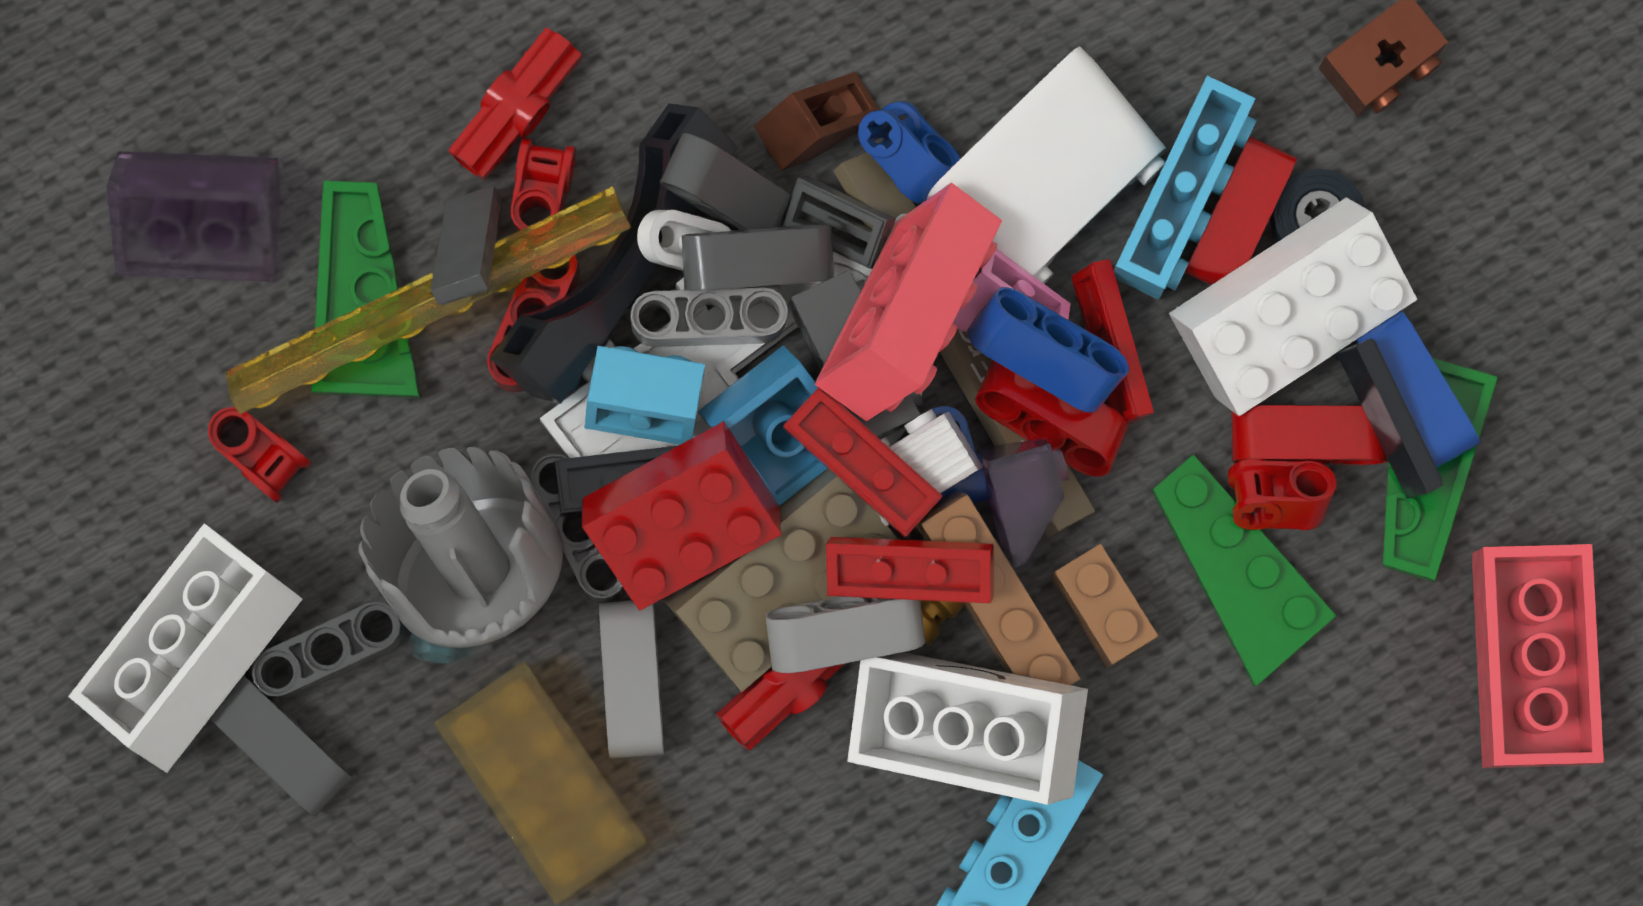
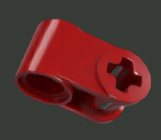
M522 139L516 164L511 218L517 235L525 243L537 246L543 241L554 239L558 235L562 224L567 193L570 191L576 161L575 146L567 145L564 150L533 145L531 139ZM541 206L551 213L548 221L539 227H531L522 222L524 213L532 207Z
M227 407L221 409L213 415L209 422L208 436L210 443L217 451L237 466L244 477L276 503L282 499L280 493L299 469H307L312 464L309 459L276 432L273 434L251 414L241 408ZM234 420L245 421L249 429L246 441L237 447L225 446L222 440V430L225 425Z
M1253 458L1239 461L1228 470V484L1231 488L1235 489L1237 503L1233 508V521L1238 527L1247 530H1261L1265 528L1313 530L1321 525L1336 490L1337 480L1328 466L1311 460L1301 462L1267 461L1265 459Z

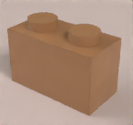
M1101 544L1056 570L1050 577L1107 669L1158 637Z

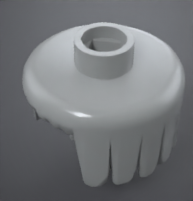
M477 446L466 449L471 460L466 454L456 448H446L438 452L443 468L432 457L423 456L411 464L413 476L409 477L402 470L397 472L390 479V485L396 500L385 489L379 490L370 502L371 512L376 522L366 515L360 525L363 540L360 542L358 550L366 566V573L409 631L428 643L443 647L465 648L480 646L494 642L516 631L527 623L548 600L562 568L563 544L559 528L526 473L519 464L511 462L505 453L497 450H492L488 453Z

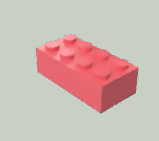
M951 182L896 221L815 385L865 421H868L885 409L889 412L893 411L906 396L913 392L916 394L922 393L936 375L937 367L933 363L938 352L942 351L950 343L957 331V325L953 321L958 311L969 303L977 290L978 285L973 280L978 270L988 263L996 251L997 243L993 239L1002 220Z
M1592 544L1482 547L1473 552L1472 573L1482 768L1587 766L1604 763Z

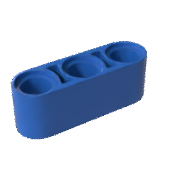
M999 288L967 329L971 343L982 354L1084 412L1093 413L1097 411L1129 372V365L1125 357L1115 347L1013 288Z
M1403 311L1396 313L1355 340L1356 344L1370 338L1375 340L1436 468L1480 444L1479 437L1472 423Z

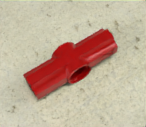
M546 27L512 71L505 70L492 83L482 98L480 111L448 149L449 155L474 176L485 181L497 165L506 157L517 140L528 137L541 122L551 105L550 99L583 59L582 54L568 40Z
M844 664L796 673H779L773 671L771 667L744 691L739 692L716 713V716L727 732L743 748L750 751L789 714L801 713L814 705L827 690L828 684L826 680Z

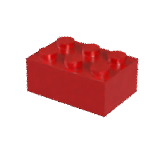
M724 421L583 497L582 528L639 611L782 535L778 503Z

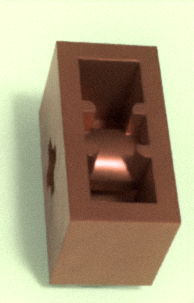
M1399 0L1325 56L1319 66V70L1357 117L1370 107L1378 114L1401 96L1396 87L1411 76H1413L1417 83L1443 63L1438 55L1446 47L1448 41L1415 0ZM1392 52L1397 58L1394 64L1387 63L1381 67L1376 61L1380 54L1386 56Z

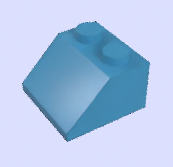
M784 345L698 411L710 428L723 421L726 423L779 506L828 469L783 429V425L818 388L801 362Z

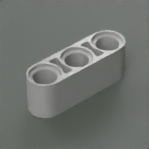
M763 287L702 291H652L644 293L636 299L631 309L630 319L633 334L638 341L646 346L762 344L771 342L781 335L786 325L788 308L786 301L780 293ZM755 304H769L776 310L778 320L769 328H758L748 318L747 313L749 309ZM704 305H713L721 310L725 320L717 329L704 330L694 321L693 315L696 310ZM650 307H660L669 314L670 323L662 331H648L641 325L639 320L644 310Z
M839 596L786 606L765 614L772 670L779 673L803 672L911 651L925 644L920 600Z
M632 600L600 602L599 620L610 759L664 755L654 604L639 611Z

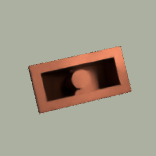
M853 72L791 93L753 127L762 139L767 152L782 171L812 160L858 132L859 124L863 117L872 111L879 110L857 73Z

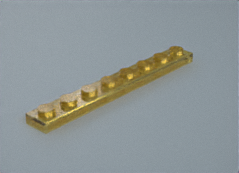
M612 186L495 242L490 282L487 291L445 305H438L430 291L434 273L432 272L227 370L226 378L232 403L239 414L254 407H266L275 402L280 395L300 385L314 384L322 380L328 372L346 363L365 360L373 355L378 348L399 338L413 337L420 333L426 325L447 315L461 314L467 311L474 302L495 292L509 291L518 286L523 279L545 268H557L565 264L573 255L589 247L612 242L621 232L631 228L620 198Z

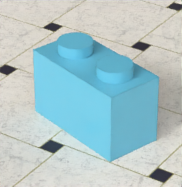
M597 346L587 398L584 428L679 445L693 438L705 364L692 362L685 357L676 355L662 357L638 353L636 350L624 346L613 348Z

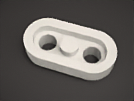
M654 210L642 219L638 228L637 241L641 253L650 262L683 271L681 235L731 230L720 222L677 210ZM660 230H661V232H662V241H661V243H659V231H660Z

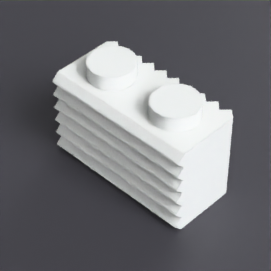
M930 409L904 425L909 433L907 437L892 446L886 437L881 440L939 493L944 492L983 468L950 412L936 417L933 410ZM880 516L883 524L885 526L889 525V523Z

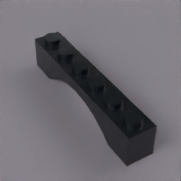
M668 103L639 145L638 176L633 201L622 231L608 255L590 277L567 296L542 309L520 315L490 359L532 397L561 404L577 388L580 383L581 374L597 352V346H606L610 339V332L624 312L633 306L640 295V289L653 270L659 266V264L647 260L639 249L637 233L642 219L654 210H677L691 215L697 214L698 208L659 183L682 133L702 138L721 148L731 156L738 149L735 143L699 107ZM661 230L659 231V243L662 241Z

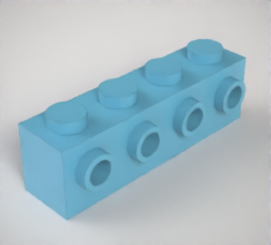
M1206 77L1114 268L1117 281L1157 300L1161 297L1165 287L1176 290L1189 263L1180 258L1188 239L1196 243L1199 242L1212 215L1203 211L1205 203L1211 192L1221 196L1234 169L1233 166L1225 163L1233 145L1241 149L1244 148L1257 121L1248 116L1256 98L1214 78Z
M1078 760L1073 798L1049 805L1001 795L986 820L994 825L986 842L982 844L974 840L958 867L967 872L957 891L947 886L935 906H1027L1103 774Z

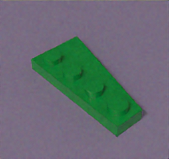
M323 181L311 392L314 395L421 399L380 190L377 183Z
M1432 358L1480 439L1498 377ZM1477 446L1437 468L1443 480V486L1427 494L1409 499L1406 498L1388 461L1383 568L1433 583L1436 582Z
M1194 454L1151 491L1182 551L1186 554L1198 577L1197 580L1206 597L1209 598L1232 647L1234 646L1253 687L1260 684L1336 617L1334 612L1261 530L1243 529L1234 523L1233 508L1237 503Z

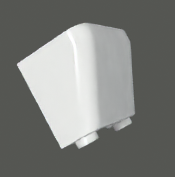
M1079 46L1044 77L934 185L927 199L952 182L1002 220L993 239L997 243L996 249L1045 284L1054 274L1048 266L1053 261L1055 255L1127 185L1130 186L1136 180H1139L1145 186L1162 170L1165 161L1161 156L1165 153L1166 147L1098 64Z

